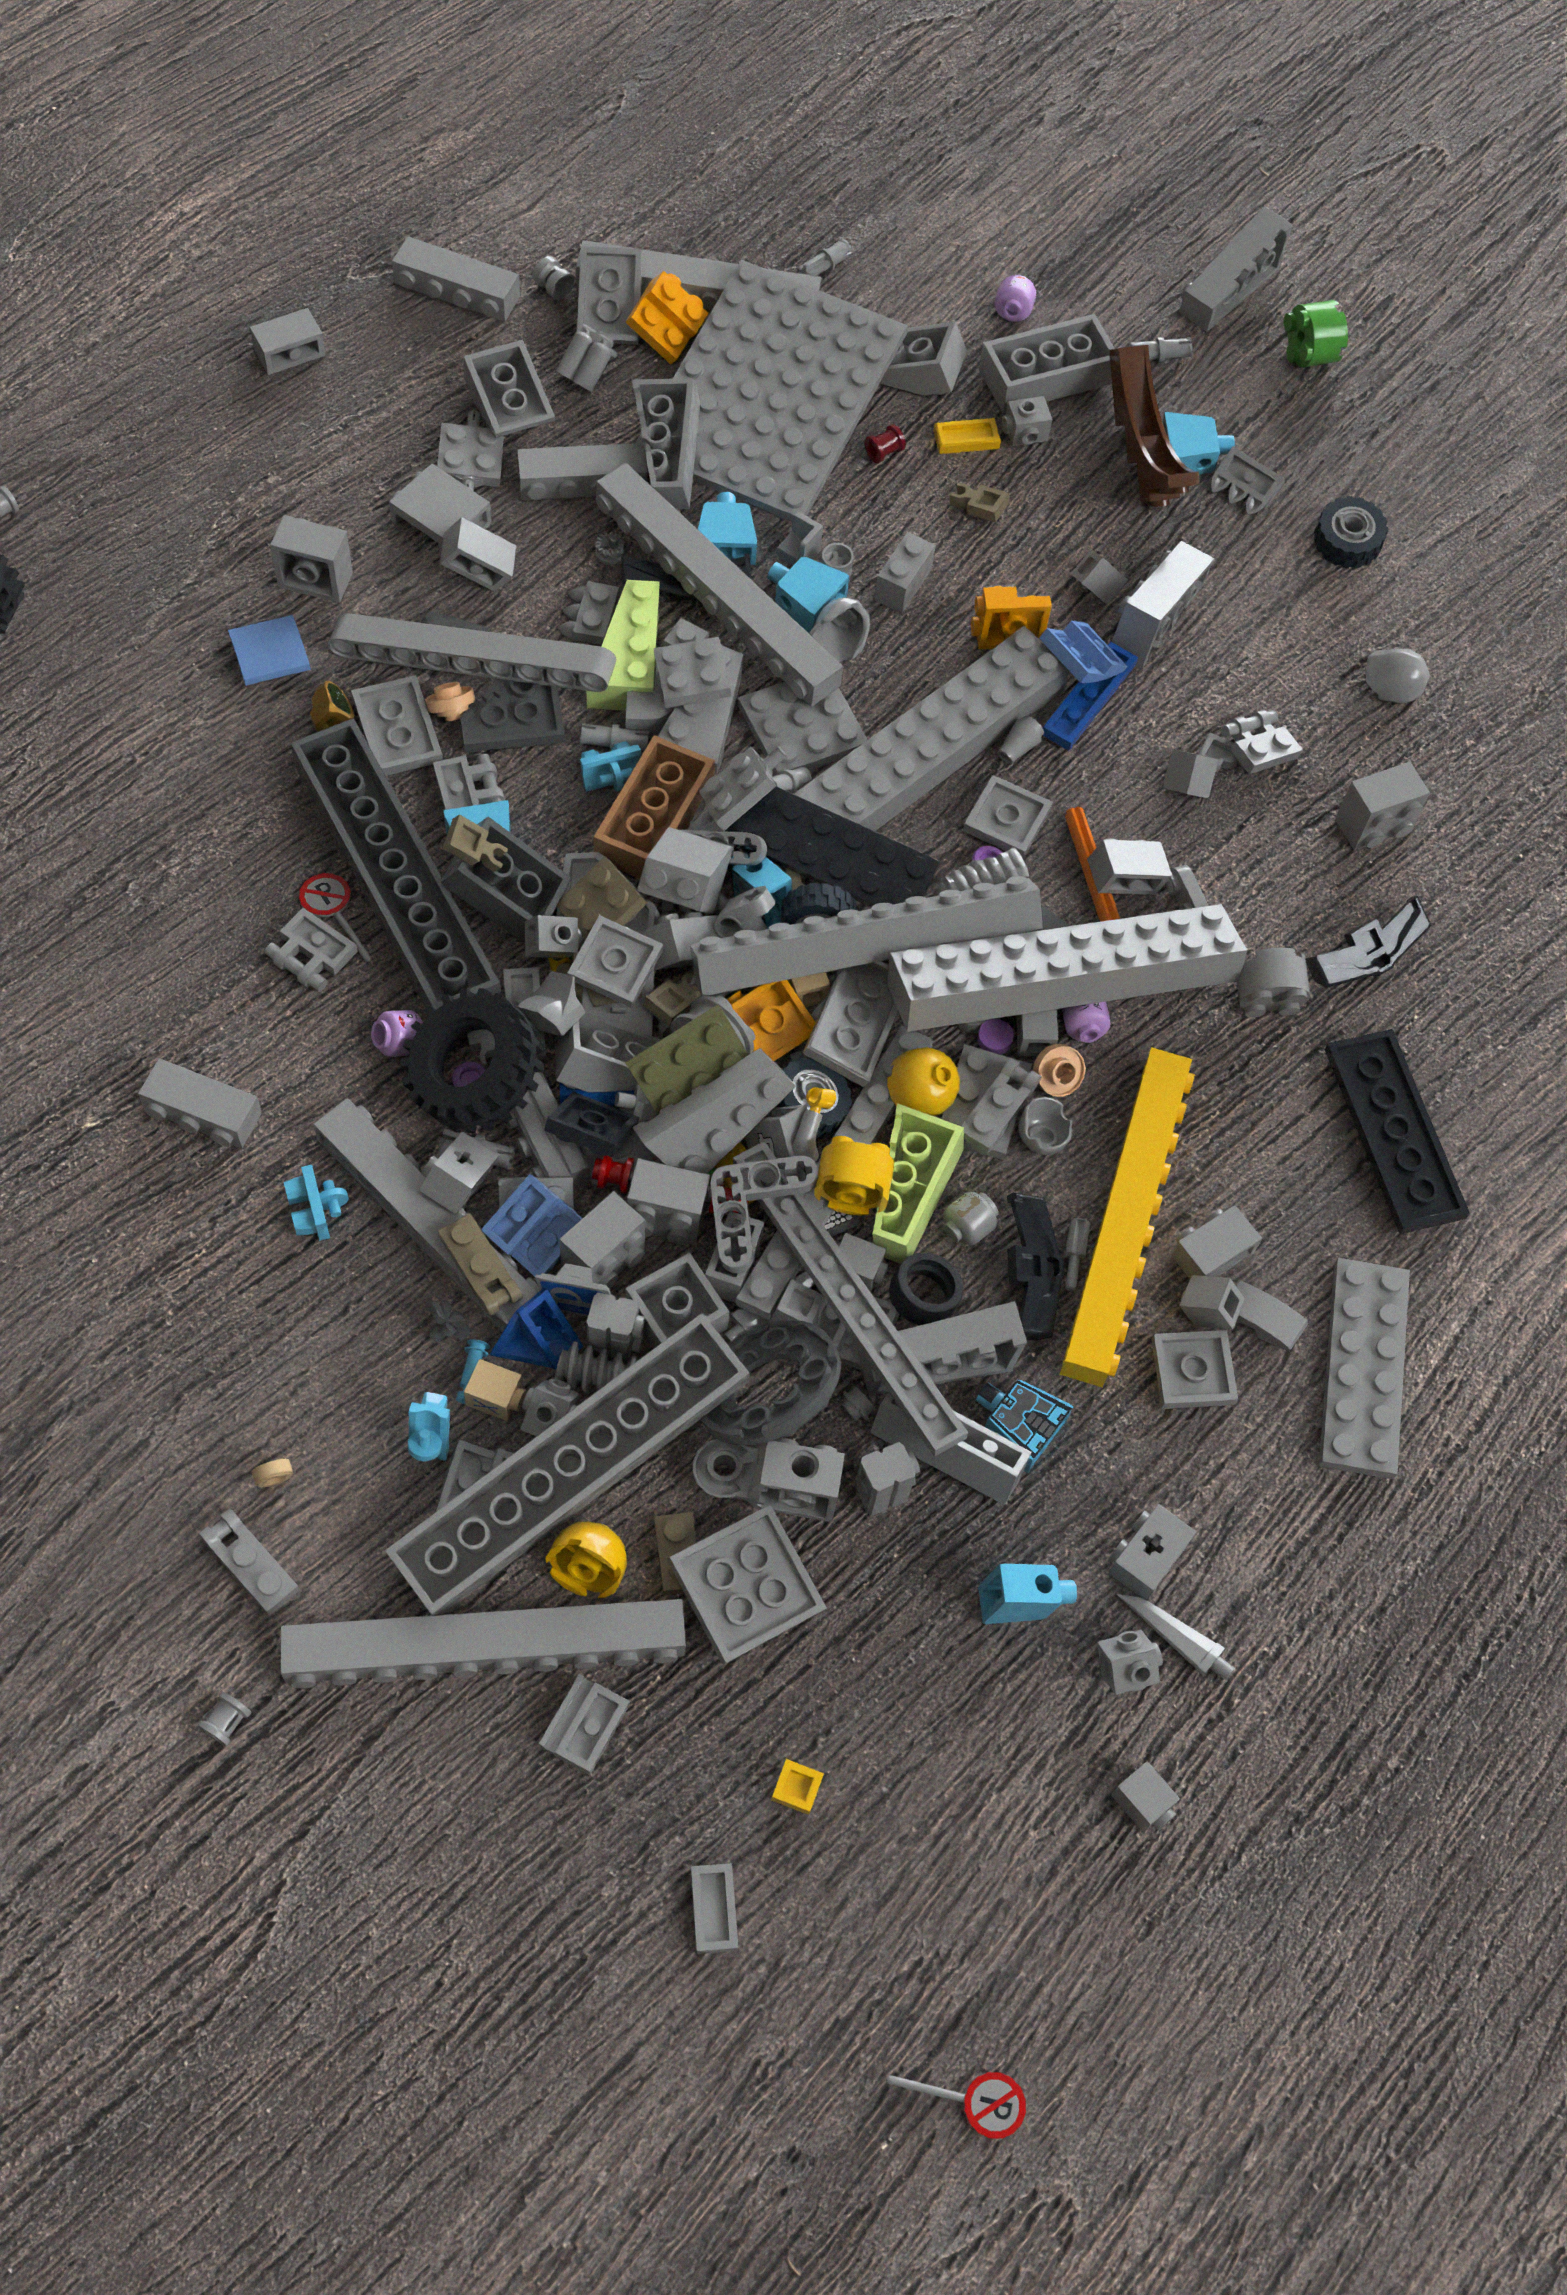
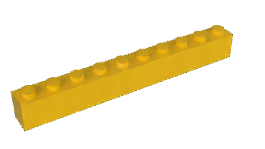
M1152 1047L1149 1051L1059 1375L1102 1388L1108 1375L1115 1377L1120 1355L1114 1354L1117 1343H1124L1129 1323L1123 1321L1126 1310L1132 1311L1138 1290L1131 1288L1134 1278H1141L1146 1258L1140 1257L1143 1246L1149 1247L1154 1232V1226L1148 1225L1151 1215L1157 1216L1163 1195L1157 1194L1159 1184H1166L1171 1164L1165 1163L1167 1153H1174L1179 1134L1173 1132L1175 1123H1182L1187 1107L1186 1103L1181 1102L1183 1093H1190L1195 1074L1189 1073L1192 1062L1190 1058Z

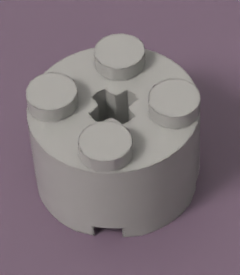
M1269 948L1256 951V958L1247 961L1245 958L1242 974L1239 981H1237L1240 1006L1244 1009L1245 1016L1260 1017L1266 1011L1279 1010V1014L1283 1016L1294 1015L1300 1012V1005L1307 1002L1310 998L1306 960L1302 952L1300 956H1296L1295 949Z

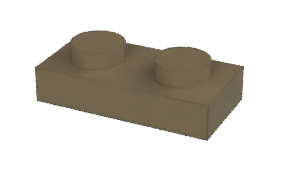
M692 1512L654 1516L663 1596L684 1593L667 1559L697 1543Z

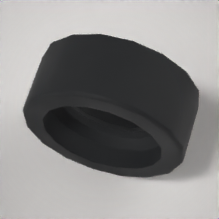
M916 1253L908 1256L891 1278L889 1295L891 1303L901 1316L914 1324L924 1325L948 1319L962 1300L964 1287L962 1278L955 1266L945 1258L933 1253ZM910 1275H923L931 1278L943 1290L945 1301L942 1304H929L921 1301L908 1287L907 1278Z

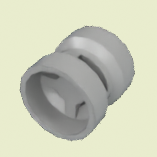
M552 256L541 259L532 273L533 280L540 287H546V292L554 300H561L566 297L573 289L575 283L574 276L567 269H561V264Z
M842 543L827 545L823 549L821 563L848 574L850 582L854 560L853 551Z

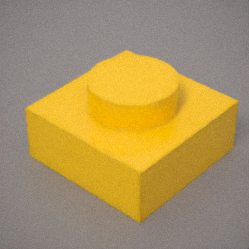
M786 1759L771 1801L809 1815L824 1773Z

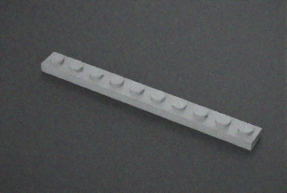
M901 1026L873 1071L869 1083L862 1089L835 1136H846L854 1142L865 1144L875 1143L896 1109L887 1086V1077L892 1075L893 1066L891 1064L893 1060L908 1050L922 1047L932 1048L933 1039L916 1031L907 1032L906 1028ZM814 1189L802 1193L807 1203L825 1226L834 1211L827 1207L828 1200L821 1196L819 1202L814 1196ZM778 1230L736 1297L737 1306L767 1320H770L787 1284L791 1279L794 1280L802 1266Z
M764 1141L733 1157V1165L777 1158ZM780 1169L782 1185H786V1177L788 1176H786L784 1169ZM762 1171L756 1175L754 1183L761 1188H767L774 1183L775 1176L769 1171ZM794 1194L758 1199L764 1211L933 1456L935 1457L967 1439L968 1431L803 1195Z

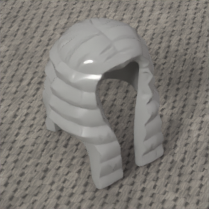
M1012 848L1000 853L995 858L988 857L984 860H972L968 865H962L958 870H952L948 876H943L940 884L935 888L934 896H939L940 892L945 890L973 889V886L980 883H991L993 885L1005 883L1007 879L1016 876L1028 878V869L1021 854L1016 848Z

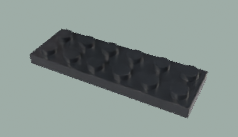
M777 786L725 830L726 832H748L760 836L767 845L766 857L770 861L819 884L826 883L831 886H838L843 891L849 892L856 901L871 908L878 903H890L893 905L903 903L910 897H924L940 866L939 860ZM751 840L748 846H739L750 852H756L757 846L752 845Z
M1393 1029L1327 1043L1324 1049L1399 1234L1466 1219L1470 1214Z

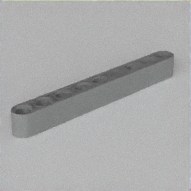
M350 613L339 615L328 641L330 651L348 659L592 692H602L607 689L616 664L615 654L607 648Z

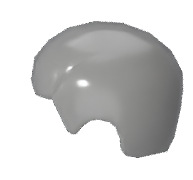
M1048 1097L1033 1099L1025 1107L1018 1129L1022 1141L1031 1151L1041 1155H1052L1061 1152L1069 1144L1073 1121L1064 1116L1063 1104Z

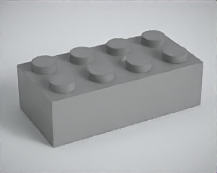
M1092 314L983 342L979 370L1002 413H1005L1008 401L1044 396L1047 402L1112 385L1109 350L1115 348L1097 316Z

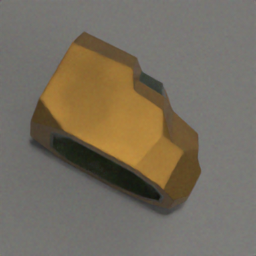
M325 681L316 688L311 699L313 708L310 712L311 721L316 733L354 718L351 704L338 685L331 681Z

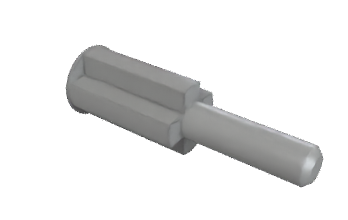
M1081 1218L1069 1220L1065 1257L1069 1259L1065 1284L1067 1291L1076 1290L1080 1261H1083L1084 1257H1086L1091 1223Z

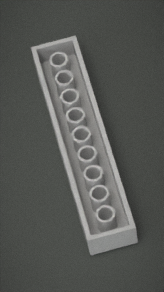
M1023 626L794 794L876 831L1008 733L1017 719L1031 716L1063 692L1069 670L1040 639Z
M1222 904L890 952L887 985L905 1028L909 1032L1239 981L1242 974L1247 949Z
M701 1313L387 1548L385 1552L433 1616L443 1615L749 1382L750 1373L705 1315Z

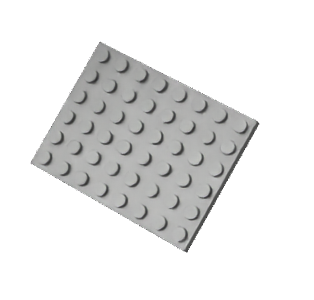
M741 260L673 379L694 378L700 399L692 481L719 492H731L735 495L736 499L792 522L793 516L797 512L807 516L907 334L908 325ZM640 434L635 443H644L642 434Z

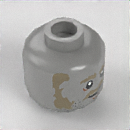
M968 1191L944 1210L946 1224L943 1227L952 1241L956 1243L961 1241L966 1245L973 1246L997 1227L996 1217L999 1215L995 1203L985 1193L981 1192L978 1194Z

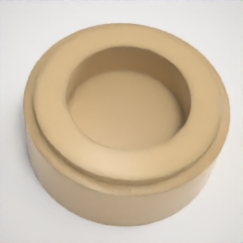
M278 1459L256 1467L252 1470L255 1485L263 1488L288 1480L292 1477L293 1470L289 1459Z

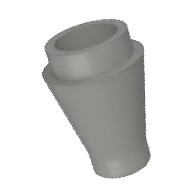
M1030 716L1017 719L1004 743L997 751L999 758L1006 764L1012 765L1016 759L1041 743V737L1044 735L1042 726Z

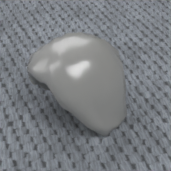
M844 597L832 600L822 609L809 634L838 662L855 659L862 652L870 629L869 614L858 600Z
M1395 648L1376 650L1369 654L1367 659L1368 665L1365 668L1366 682L1378 694V700L1407 703L1422 696L1430 674L1425 659L1420 654L1411 649Z

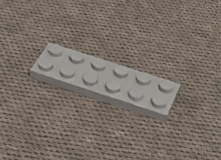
M1337 1258L1334 1263L1319 1458L1320 1467L1394 1479L1397 1475L1410 1270L1344 1258Z

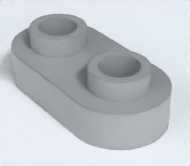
M1182 865L1172 868L1170 870L1172 877L1166 882L1170 895L1176 897L1179 910L1208 906L1190 867Z

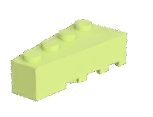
M626 581L601 646L615 654L616 664L605 691H587V708L626 710L627 691L654 692L656 661L653 648H657L659 581Z
M898 1103L894 1128L890 1139V1156L894 1160L895 1165L889 1199L884 1211L878 1213L879 1207H877L872 1235L873 1244L886 1248L885 1258L901 1264L908 1256L914 1254L964 1150V1127Z

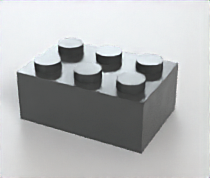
M486 817L477 824L489 831L486 841L493 844L499 843L508 848L507 853L500 857L493 853L495 860L503 863L502 868L493 872L486 868L481 860L474 865H470L455 856L440 883L525 943V921L538 915L551 916L571 877L490 817Z

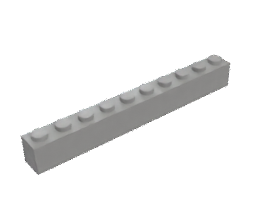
M627 463L622 464L596 481V503L599 509L605 514L608 513L618 523V526L624 533H629L639 543L645 553L651 554L666 573L672 574L682 584L687 593L693 594L703 603L704 608L709 614L715 615L722 621L730 634L741 639L751 654L761 658L776 677H781L791 687V690L798 698H803L812 707L841 686L844 666Z
M1016 876L1007 879L1005 883L995 885L980 883L973 886V889L945 890L940 892L939 896L929 898L914 896L906 899L903 903L893 905L890 903H878L873 905L872 909L863 911L843 910L837 916L827 918L812 916L804 919L802 923L792 925L776 923L766 930L756 932L753 930H741L736 932L734 936L726 938L706 937L701 939L699 943L690 944L695 984L702 996H708L890 959V952L993 938L1042 929L1040 889L1029 878Z
M682 1599L285 1625L281 1626V1675L285 1683H291V1686L294 1688L314 1687L317 1681L331 1680L334 1685L355 1684L357 1679L373 1678L374 1682L386 1683L397 1680V1676L413 1675V1678L418 1680H429L436 1678L437 1673L454 1672V1676L471 1677L477 1675L478 1670L494 1669L496 1674H512L517 1672L520 1667H534L536 1671L546 1672L556 1670L558 1665L574 1664L575 1668L588 1669L598 1666V1662L614 1661V1664L617 1666H630L637 1664L638 1659L654 1658L656 1663H671L677 1661L678 1657L685 1656Z

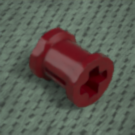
M891 424L887 426L886 431L877 436L870 435L866 437L864 445L871 460L875 463H880L884 460L885 456L892 452L903 451L906 447V442L899 427Z

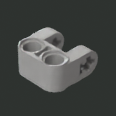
M766 886L751 889L727 901L714 922V930L719 938L734 936L736 932L741 930H753L756 932L768 929L760 916L772 909L775 905V900Z

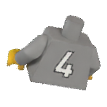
M811 1088L806 1094L807 1103L811 1106L809 1110H807L806 1105L773 1108L744 1137L747 1147L750 1149L765 1141L776 1158L807 1156L814 1162L817 1161L819 1154L816 1146V1134L823 1117L820 1111L821 1108L830 1109L833 1107L836 1101L835 1091L825 1088ZM804 1167L797 1168V1174L792 1175L797 1176L801 1182L806 1181Z

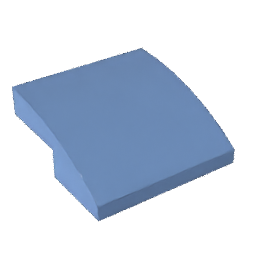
M293 615L228 630L245 686L311 670Z
M1070 621L1064 630L1047 628L1039 637L1080 683L1105 680L1124 672L1127 668V665L1087 623Z
M529 1174L481 1230L507 1255H512L535 1277L536 1274H548L561 1259L560 1238L583 1218L532 1174Z

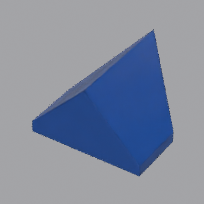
M543 1288L514 1312L489 1355L556 1370L563 1349L568 1351L574 1341L578 1342V1351L584 1346L549 1291Z

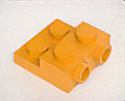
M663 271L650 281L625 323L668 363L672 364L678 359L689 339L697 334L709 313L703 308V302L699 297L689 295L681 287V281L677 276Z
M995 586L983 588L982 596L975 597V615L977 617H971V635L977 636L978 649L995 648L1023 626L1039 639L1047 629L1052 608L1050 596L1030 595L1018 597L1016 587Z
M788 980L753 986L754 990L743 996L741 991H738L727 999L732 1009L755 1034L753 1052L761 1048L773 1061H776L807 1040L815 1025L814 1019Z

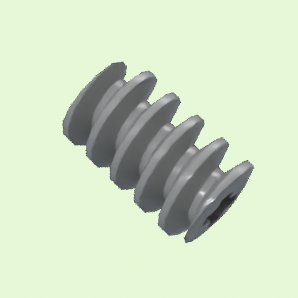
M574 1341L568 1351L562 1350L557 1364L555 1379L564 1382L567 1378V1384L571 1386L570 1390L572 1391L582 1382L583 1393L589 1394L595 1385L597 1391L636 1363L637 1359L636 1356H632L627 1365H623L622 1353L618 1352L611 1362L608 1361L607 1349H603L599 1356L595 1358L593 1357L591 1345L587 1346L583 1354H579L578 1342Z

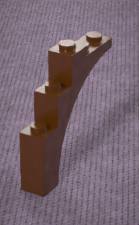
M1142 345L1109 350L1115 426H1125L1128 464L1137 463L1140 502H1151V507L1170 505L1169 499L1180 498V493L1189 492V486L1200 485L1199 471L1191 470L1179 459L1168 439L1156 400L1149 346Z

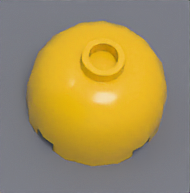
M922 1047L908 1050L893 1060L891 1064L893 1066L892 1075L887 1077V1086L890 1097L896 1107L898 1103L935 1117L953 1105L960 1089V1077L956 1065L944 1052L930 1047Z
M588 1521L576 1522L563 1529L556 1537L546 1556V1564L550 1561L552 1565L549 1573L553 1579L565 1589L584 1597L587 1595V1590L594 1593L600 1592L598 1598H606L614 1594L620 1585L627 1566L625 1546L619 1536L604 1524Z

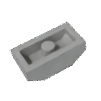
M554 971L549 973L530 998L522 1001L516 1007L531 1019L529 1022L537 1027L538 1030L564 1036L586 1013L576 997L575 977Z

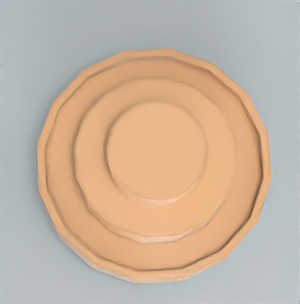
M449 682L433 689L434 694L426 697L425 703L429 713H437L438 717H445V721H454L461 719L460 717L470 708L469 704L473 703L476 699L472 687H460L459 682Z
M1053 1044L1046 1047L1037 1056L1033 1071L1042 1076L1038 1087L1044 1092L1057 1097L1072 1094L1079 1088L1084 1079L1086 1069L1084 1058L1081 1054L1066 1044Z

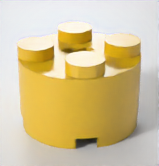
M846 1136L833 1137L831 1144L824 1147L821 1153L818 1179L814 1189L815 1198L820 1202V1197L822 1196L828 1200V1208L850 1215H868L869 1209L879 1207L878 1213L884 1211L888 1204L895 1165L894 1160L890 1156V1148L882 1143L865 1144L854 1142Z

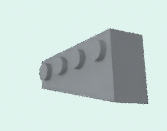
M1264 206L1194 282L1189 283L1184 288L1181 294L1183 300L1179 313L1205 331H1209L1279 270L1293 224Z
M694 378L632 379L651 486L675 509H690L700 399Z
M1180 541L1172 551L1168 549L1165 552L1159 566L1153 565L1146 581H1139L1132 597L1127 595L1118 610V613L1122 614L1112 642L1138 657L1135 667L1143 669L1148 661L1150 651H1156L1167 629H1172L1182 610L1188 607L1204 585L1214 561L1213 557Z
M759 1048L722 1071L719 1078L706 1086L701 1084L691 1091L692 1094L674 1106L672 1103L661 1109L659 1111L660 1114L647 1123L642 1121L632 1128L642 1143L664 1164L707 1174L796 1085Z
M1015 1301L898 1331L934 1384L1011 1372L1027 1344ZM860 1350L858 1357L868 1395L888 1393L889 1390Z

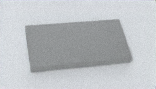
M882 961L837 970L803 1051L804 1055L862 1087H865L871 1079L898 1011L887 985L889 965Z

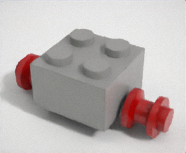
M607 1155L603 1159L596 1158L592 1179L598 1180L597 1188L603 1189L607 1183L619 1185L620 1193L627 1194L631 1180L627 1204L645 1219V1237L656 1235L667 1238L674 1244L686 1245L690 1243L696 1245L706 1202H709L710 1199L708 1213L714 1214L711 1187H709L710 1175L642 1159L637 1160L635 1170H633L634 1158L629 1157L624 1163L615 1162L612 1157ZM724 1187L726 1201H734L732 1188Z

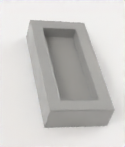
M732 1863L691 1866L696 1954L738 1951Z

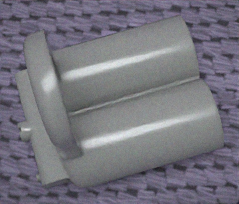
M584 324L581 330L574 334L556 371L592 392L610 357L616 358L617 352L612 349L614 344L612 339L602 335L603 332L599 329L596 331Z

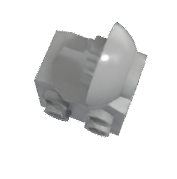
M787 1438L760 1443L759 1449L745 1445H732L718 1439H713L706 1442L697 1451L693 1460V1475L697 1484L707 1494L712 1496L743 1499L756 1509H762L771 1505L774 1512L832 1522L838 1499L845 1453L837 1452L835 1448L827 1445H816L814 1448L800 1446L798 1442ZM720 1465H727L734 1472L729 1476H720L714 1469Z

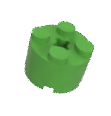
M1336 300L1296 305L1291 313L1285 314L1283 323L1285 330L1288 332L1289 343L1286 355L1290 363H1296L1299 367L1304 368L1336 363L1342 360L1344 355L1339 356L1341 348L1347 347L1348 327L1344 312H1338L1335 305H1339Z

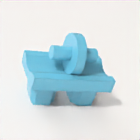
M625 741L615 744L609 752L599 754L594 749L583 752L580 765L583 786L586 792L613 785L616 792L621 791L624 782L628 780L641 758V749L638 744L630 746Z
M312 1165L301 1167L303 1176L284 1182L289 1205L310 1201L311 1208L291 1213L296 1235L317 1233L319 1241L329 1239L330 1235L323 1210H329L331 1217L340 1216L342 1214L340 1207L348 1202V1193L346 1189L335 1188L334 1181L332 1180L323 1182L324 1191L319 1193Z
M425 1392L421 1404L411 1403L409 1409L408 1452L414 1459L423 1462L433 1460L436 1457L439 1460H447L450 1409H446L447 1396Z

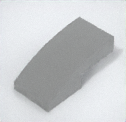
M1240 1281L1236 1287L1245 1300L1236 1321L1256 1329L1257 1338L1290 1352L1307 1327V1319L1275 1297L1248 1283Z

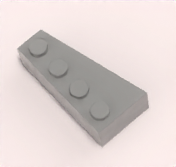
M722 645L721 648L732 696L675 706L658 735L662 739L715 760L714 776L718 775L722 763L726 739L729 734L731 718L741 683L743 664L742 653Z

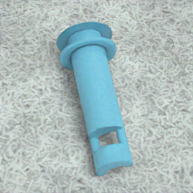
M470 1339L466 1342L470 1347L464 1348L468 1356L460 1382V1387L464 1390L478 1360L489 1355L485 1349H490V1345L484 1341ZM464 1390L459 1391L456 1397V1401L465 1404Z

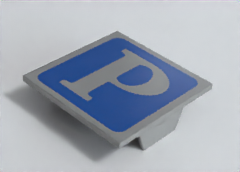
M565 1263L556 1276L541 1273V1275L536 1274L535 1276L539 1291L543 1288L547 1289L562 1312L588 1317L594 1295L598 1292L611 1295L610 1288L607 1285L592 1282L591 1268Z

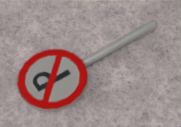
M321 873L306 880L299 891V900L302 908L316 917H330L334 915L350 940L357 945V950L366 962L370 961V955L340 913L350 902L351 890L348 883L342 877L332 873Z
M988 2072L976 2077L968 2086L965 2094L892 2075L886 2077V2082L891 2085L963 2102L968 2124L978 2134L988 2139H1002L1012 2135L1022 2125L1026 2114V2099L1021 2087L1013 2078L1001 2072Z

